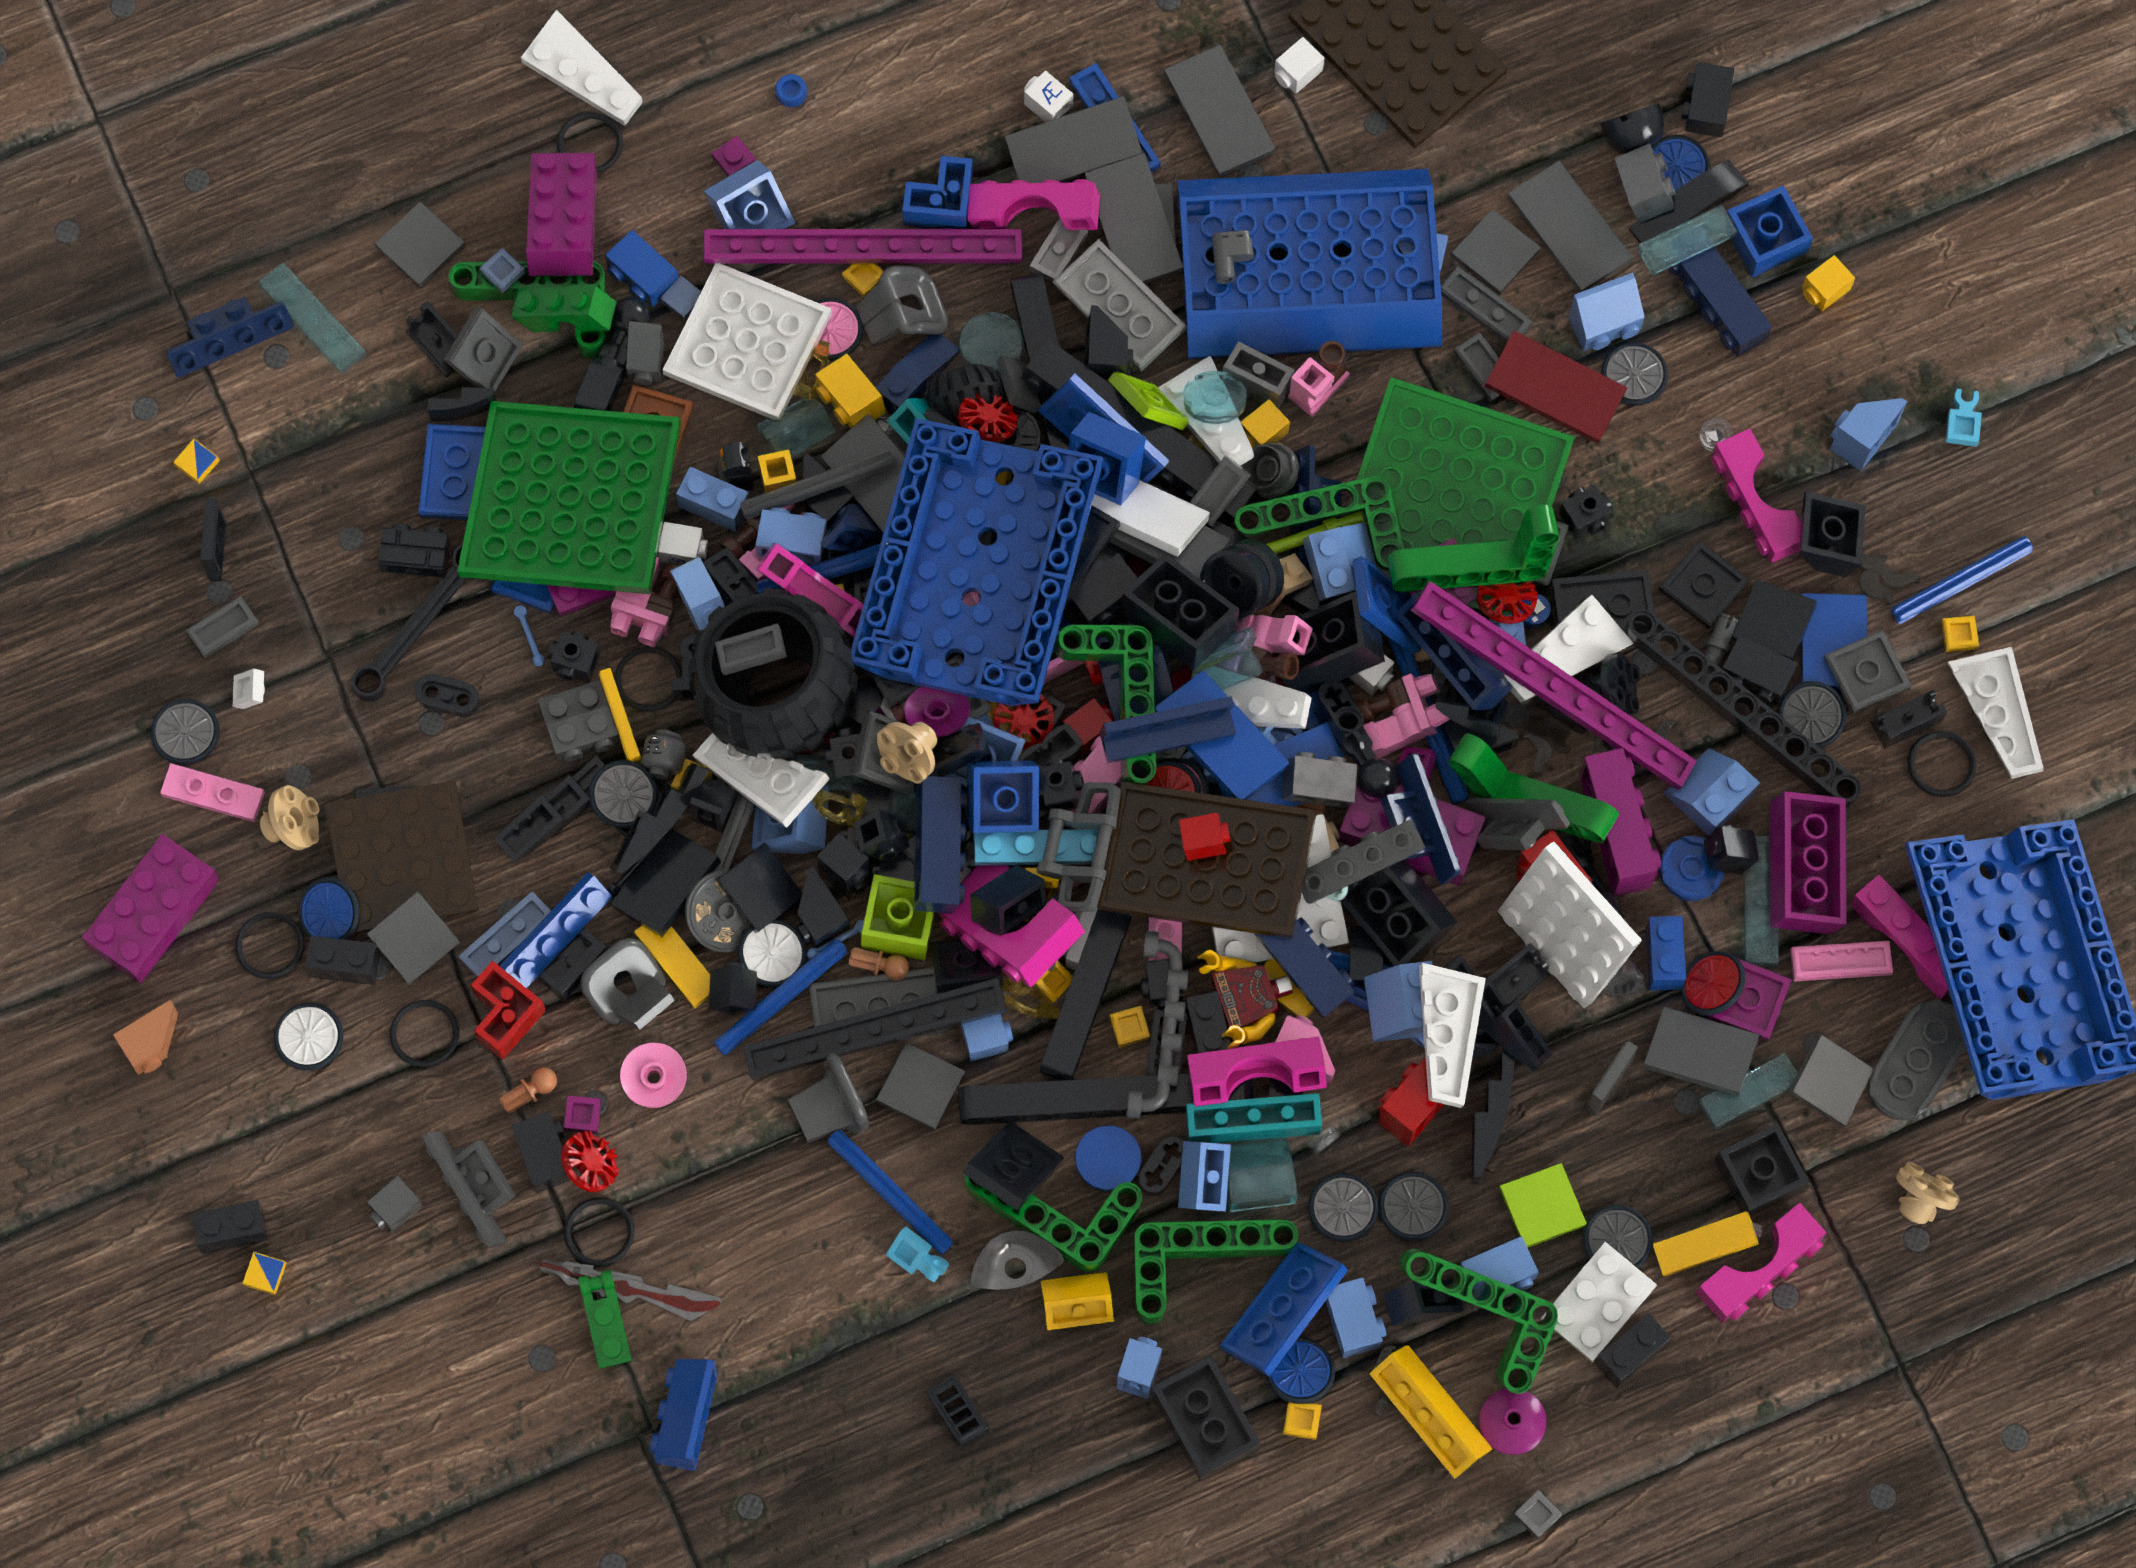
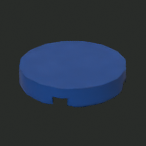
M1685 836L1672 842L1667 846L1660 859L1661 868H1659V874L1663 885L1672 895L1682 900L1698 901L1708 898L1717 891L1724 878L1725 872L1709 870L1707 856L1704 851L1705 838Z
M1113 1125L1099 1126L1087 1132L1079 1142L1075 1154L1076 1167L1081 1179L1092 1189L1102 1192H1113L1119 1184L1124 1182L1132 1183L1138 1176L1142 1162L1141 1149L1134 1136L1125 1129Z

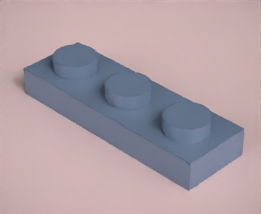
M533 891L530 892L458 956L459 960L476 978L492 960L500 966L551 910Z

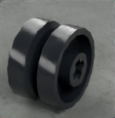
M1244 539L1212 554L1203 564L1200 580L1238 607V619H1242L1276 601L1283 589L1284 570L1278 556L1268 545L1258 540Z

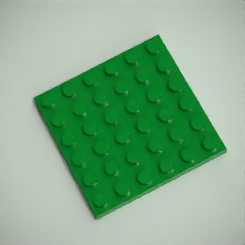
M1390 377L1357 480L1379 476L1388 482L1404 549L1434 547L1451 538H1454L1457 545L1515 540L1524 514L1528 509L1537 505H1549L1552 507L1575 436ZM1370 484L1366 488V494L1372 500H1379L1384 496V490L1379 484ZM1352 496L1350 498L1348 506H1350L1353 502ZM1360 511V512L1362 513V516H1363V519H1364V523H1365V525H1366L1367 533H1368V536H1369V532H1368V528H1367V523H1366L1364 511ZM1378 515L1374 518L1373 525L1378 531L1385 532L1391 528V521L1385 515ZM1392 546L1384 547L1381 550L1382 560L1387 562L1388 555L1397 550ZM1376 563L1377 568L1390 577L1389 570L1382 569ZM1482 596L1484 601L1493 599L1491 596ZM1477 599L1466 604L1469 607L1481 610ZM1494 605L1491 610L1494 611L1497 606ZM1502 610V614H1501V615L1512 614V613H1511V610H1510V611Z
M491 401L457 570L459 577L650 594L681 427L680 417Z

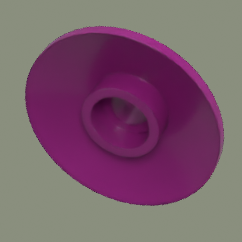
M920 687L907 699L904 714L909 726L916 722H923L934 730L936 737H944L957 732L964 726L969 718L970 705L967 696Z
M1502 1389L1493 1393L1483 1404L1479 1415V1427L1482 1436L1493 1449L1507 1455H1520L1535 1448L1543 1438L1546 1430V1414L1542 1404L1531 1393L1526 1391L1517 1394L1507 1389ZM1517 1414L1520 1422L1517 1425L1510 1424L1508 1415Z

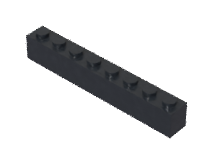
M1047 339L1024 370L1021 379L1025 381L1026 386L1033 392L1042 393L1049 399L1076 373L1140 434L1146 436V439L1169 460L1168 464L1155 478L1161 485L1176 490L1181 494L1184 501L1190 503L1219 463L1168 425L1143 417L1113 385ZM1246 482L1217 521L1230 527L1235 520L1237 511L1246 506L1256 489Z

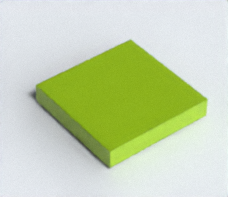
M1113 372L1108 379L1143 417L1184 430L1189 423L1188 418L1155 384L1120 372Z
M1562 1163L1499 1187L1518 1236L1523 1237L1527 1248L1587 1225Z

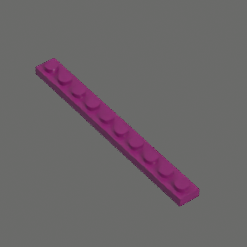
M704 229V263L1022 262L1021 229Z
M1431 581L1425 584L1411 608L1413 613L1614 748H1623L1626 756L1678 790L1683 787L1697 760Z

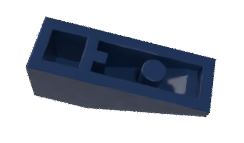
M941 334L930 335L900 360L875 387L882 395L886 410L893 415L907 398H921L928 390L930 382L949 366L961 352V349Z
M850 504L838 511L835 517L836 520L829 526L821 545L826 549L852 553L879 544L882 541L883 531L861 505Z

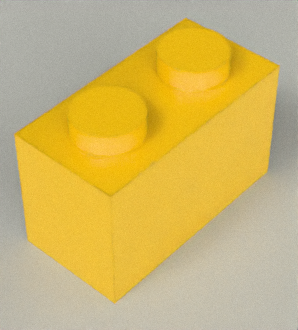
M845 354L815 374L819 387L816 388L819 397L825 404H832L835 408L833 410L834 414L843 426L848 424L850 428L854 427L868 413L875 420L887 413L882 395L848 354Z

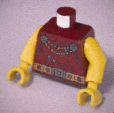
M1207 950L1198 955V959L1202 958L1208 964L1199 968L1201 974H1206L1212 970L1215 971L1211 973V982L1214 991L1218 992L1227 1030L1221 1037L1229 1036L1233 1039V1042L1227 1048L1233 1049L1240 1044L1261 1040L1274 1025L1276 1016L1279 1014L1276 999L1293 994L1288 975L1269 980L1265 966H1258L1253 961L1232 956H1221L1212 950Z

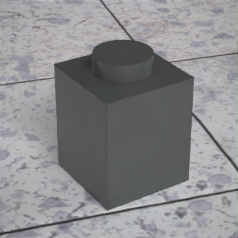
M399 1176L395 1177L367 1202L372 1210L368 1215L381 1230L386 1226L392 1233L423 1207L420 1199Z

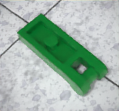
M611 1270L602 1271L600 1276L589 1278L588 1275L578 1277L599 1370L632 1362ZM605 1288L607 1298L594 1301L592 1291Z

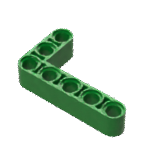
M594 261L593 275L529 276L528 263L518 262L524 268L525 273L503 293L494 285L489 284V281L480 273L479 268L486 262L457 263L452 266L448 275L452 293L456 298L464 301L515 300L518 288L596 285L607 294L604 269L599 263ZM591 276L599 278L594 284H586L584 282L586 278ZM525 277H533L535 279L529 285L520 283ZM557 277L567 278L563 284L552 283ZM461 278L472 279L467 285L457 284ZM575 326L578 350L581 355L591 359L599 356L602 346L606 344V331H582ZM593 335L598 337V340L594 343L588 344L583 342L587 336Z
M1371 476L1246 505L1237 511L1234 520L1235 528L1241 535L1252 537L1364 511L1374 558L1379 567L1389 570L1387 562L1381 558V550L1384 547L1392 546L1396 550L1404 549L1390 486L1384 478L1379 476ZM1370 484H1379L1384 490V496L1379 500H1372L1367 496L1366 488ZM1340 491L1349 492L1353 498L1352 504L1346 508L1339 507L1334 500L1335 494ZM1309 498L1317 499L1321 504V511L1315 515L1307 514L1303 509V502ZM1278 505L1285 506L1290 512V517L1287 521L1277 522L1272 518V509ZM1253 513L1256 515L1258 525L1250 530L1243 528L1240 524V517L1243 514ZM1376 516H1387L1391 521V528L1385 532L1378 531L1373 525V520Z
M1537 505L1528 509L1524 514L1515 540L1409 548L1392 552L1387 557L1392 586L1395 591L1410 592L1422 591L1425 584L1429 581L1441 589L1536 581L1546 575L1559 543L1560 534L1553 508L1549 505Z
M1068 625L1061 630L1055 640L1054 651L1062 660L1118 661L1120 720L1155 713L1152 636L1148 629L1138 625ZM1063 637H1073L1078 643V648H1067L1063 643ZM1096 637H1105L1110 642V649L1104 650L1099 648L1095 641ZM1128 638H1138L1142 643V649L1135 650L1131 648L1128 644ZM1129 670H1139L1143 674V681L1136 682L1132 680L1129 676ZM1130 701L1140 702L1144 706V713H1134L1130 708ZM1156 753L1121 761V774L1124 782L1147 785L1156 773ZM1132 765L1142 766L1146 771V778L1141 779L1134 776L1131 770Z
M1465 733L1448 760L1450 767L1475 798L1555 800L1562 806L1564 814L1570 822L1566 829L1556 830L1583 839L1603 843L1619 816V812L1604 801L1509 772L1492 749L1482 739L1472 734Z
M964 1174V1187L971 1197L1020 1230L1037 1235L1049 1242L1062 1254L1063 1259L1084 1272L1097 1271L1103 1265L1139 1213L1142 1204L1140 1188L1131 1182L1121 1183L1113 1190L1090 1225L1084 1230L1034 1195L1019 1210L1011 1205H1002L997 1200L998 1196L984 1187L972 1185L970 1182L971 1178ZM1123 1194H1130L1136 1199V1203L1131 1207H1124L1119 1204L1118 1198ZM1030 1211H1038L1043 1215V1220L1040 1223L1031 1224L1026 1221L1025 1215ZM1104 1221H1112L1116 1224L1117 1230L1112 1234H1105L1099 1229V1225ZM1065 1229L1070 1233L1071 1237L1067 1242L1059 1243L1053 1238V1233L1056 1230ZM1085 1248H1093L1099 1255L1093 1261H1086L1080 1256V1252Z
M1288 1220L1150 1222L1142 1224L1136 1230L1134 1237L1135 1307L1137 1317L1143 1323L1153 1325L1160 1322L1165 1316L1167 1303L1165 1259L1286 1256L1297 1244L1299 1235L1297 1227ZM1284 1231L1291 1236L1292 1241L1289 1244L1281 1245L1274 1240V1235L1277 1232ZM1245 1232H1252L1256 1234L1259 1241L1255 1245H1245L1241 1241L1240 1236ZM1184 1233L1191 1238L1192 1242L1186 1247H1179L1175 1244L1173 1238L1177 1234ZM1211 1233H1220L1225 1238V1242L1221 1246H1212L1207 1241V1237ZM1146 1234H1152L1158 1239V1244L1148 1248L1141 1244L1140 1239ZM1146 1267H1154L1159 1272V1277L1149 1281L1142 1277L1141 1271ZM1151 1299L1158 1302L1160 1305L1159 1311L1153 1314L1145 1312L1142 1304L1146 1300Z
M1413 1248L1405 1251L1400 1257L1399 1267L1401 1272L1408 1278L1516 1321L1497 1368L1496 1377L1499 1384L1512 1393L1520 1394L1526 1392L1534 1381L1557 1323L1558 1312L1556 1307L1541 1297L1420 1249ZM1417 1257H1422L1424 1268L1421 1272L1413 1274L1410 1269L1411 1262ZM1453 1269L1455 1273L1454 1281L1450 1285L1443 1286L1441 1282L1443 1272ZM1483 1281L1485 1284L1484 1294L1474 1298L1472 1287L1475 1283ZM1513 1293L1516 1298L1515 1305L1509 1310H1504L1502 1305L1504 1297ZM1544 1305L1546 1316L1543 1320L1535 1322L1533 1319L1534 1310L1538 1306ZM1527 1337H1532L1534 1341L1532 1350L1528 1353H1522L1520 1348L1521 1342ZM1519 1368L1521 1370V1379L1516 1384H1509V1373L1513 1369Z

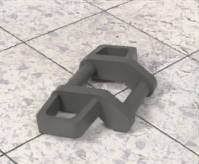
M1085 783L1082 787L1076 813L1052 808L1049 811L1048 820L1051 822L1043 860L1038 863L1037 873L1062 880L1058 903L1070 911L1093 912L1097 909L1107 873L1104 870L1110 837L1112 830L1116 829L1121 789L1113 783ZM1095 793H1109L1106 814L1088 813L1092 797ZM1063 825L1076 829L1099 830L1091 867L1063 866L1055 863ZM1073 882L1091 883L1087 899L1084 902H1070Z

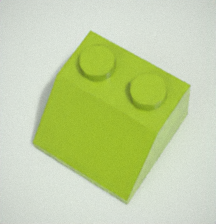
M874 874L861 934V949L875 952L882 950L886 954H898L907 958L926 960L934 912L914 911V881Z

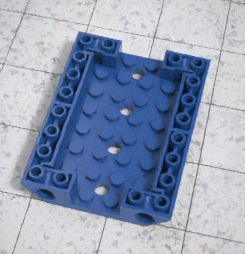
M1429 169L1177 180L1180 241H1182L1185 285L1184 305L1188 359H1205L1208 356L1212 358L1229 357L1238 341L1266 356L1319 353L1321 346L1328 341L1339 342L1344 347L1345 352L1442 347V297L1433 184ZM1249 231L1250 238H1252L1254 258L1249 261L1234 262L1235 281L1227 284L1217 283L1215 264L1206 259V255L1213 251L1212 235L1219 232ZM1401 242H1409L1413 245L1414 251L1410 254H1401L1396 246ZM1337 245H1345L1350 249L1351 253L1347 257H1338L1334 254L1333 249ZM1274 248H1282L1286 251L1287 257L1278 261L1271 258L1269 253Z
M916 418L851 648L852 662L865 670L889 680L1009 706L1039 703L1104 457L1040 444L1039 451L981 440L979 432L976 430ZM1001 472H1011L1014 475L1013 481L1008 485L998 484L996 479ZM988 531L995 532L997 540L994 544L986 546L980 543V537L983 533ZM969 592H977L981 595L979 603L974 606L965 605L963 599ZM955 652L963 654L964 661L960 666L951 667L947 664V658L950 654Z
M2074 819L2022 826L2007 836L1966 841L1963 834L1912 841L1905 844L1980 1095L1990 1100H1998L2104 1083L2136 1072V1017ZM1980 866H1984L1989 870L1990 880L1981 875ZM1999 927L2004 928L2008 932L2009 941L2000 937ZM2017 989H2022L2027 994L2028 1003L2019 999ZM2037 1051L2042 1052L2046 1056L2047 1065H2043L2038 1061L2036 1057Z

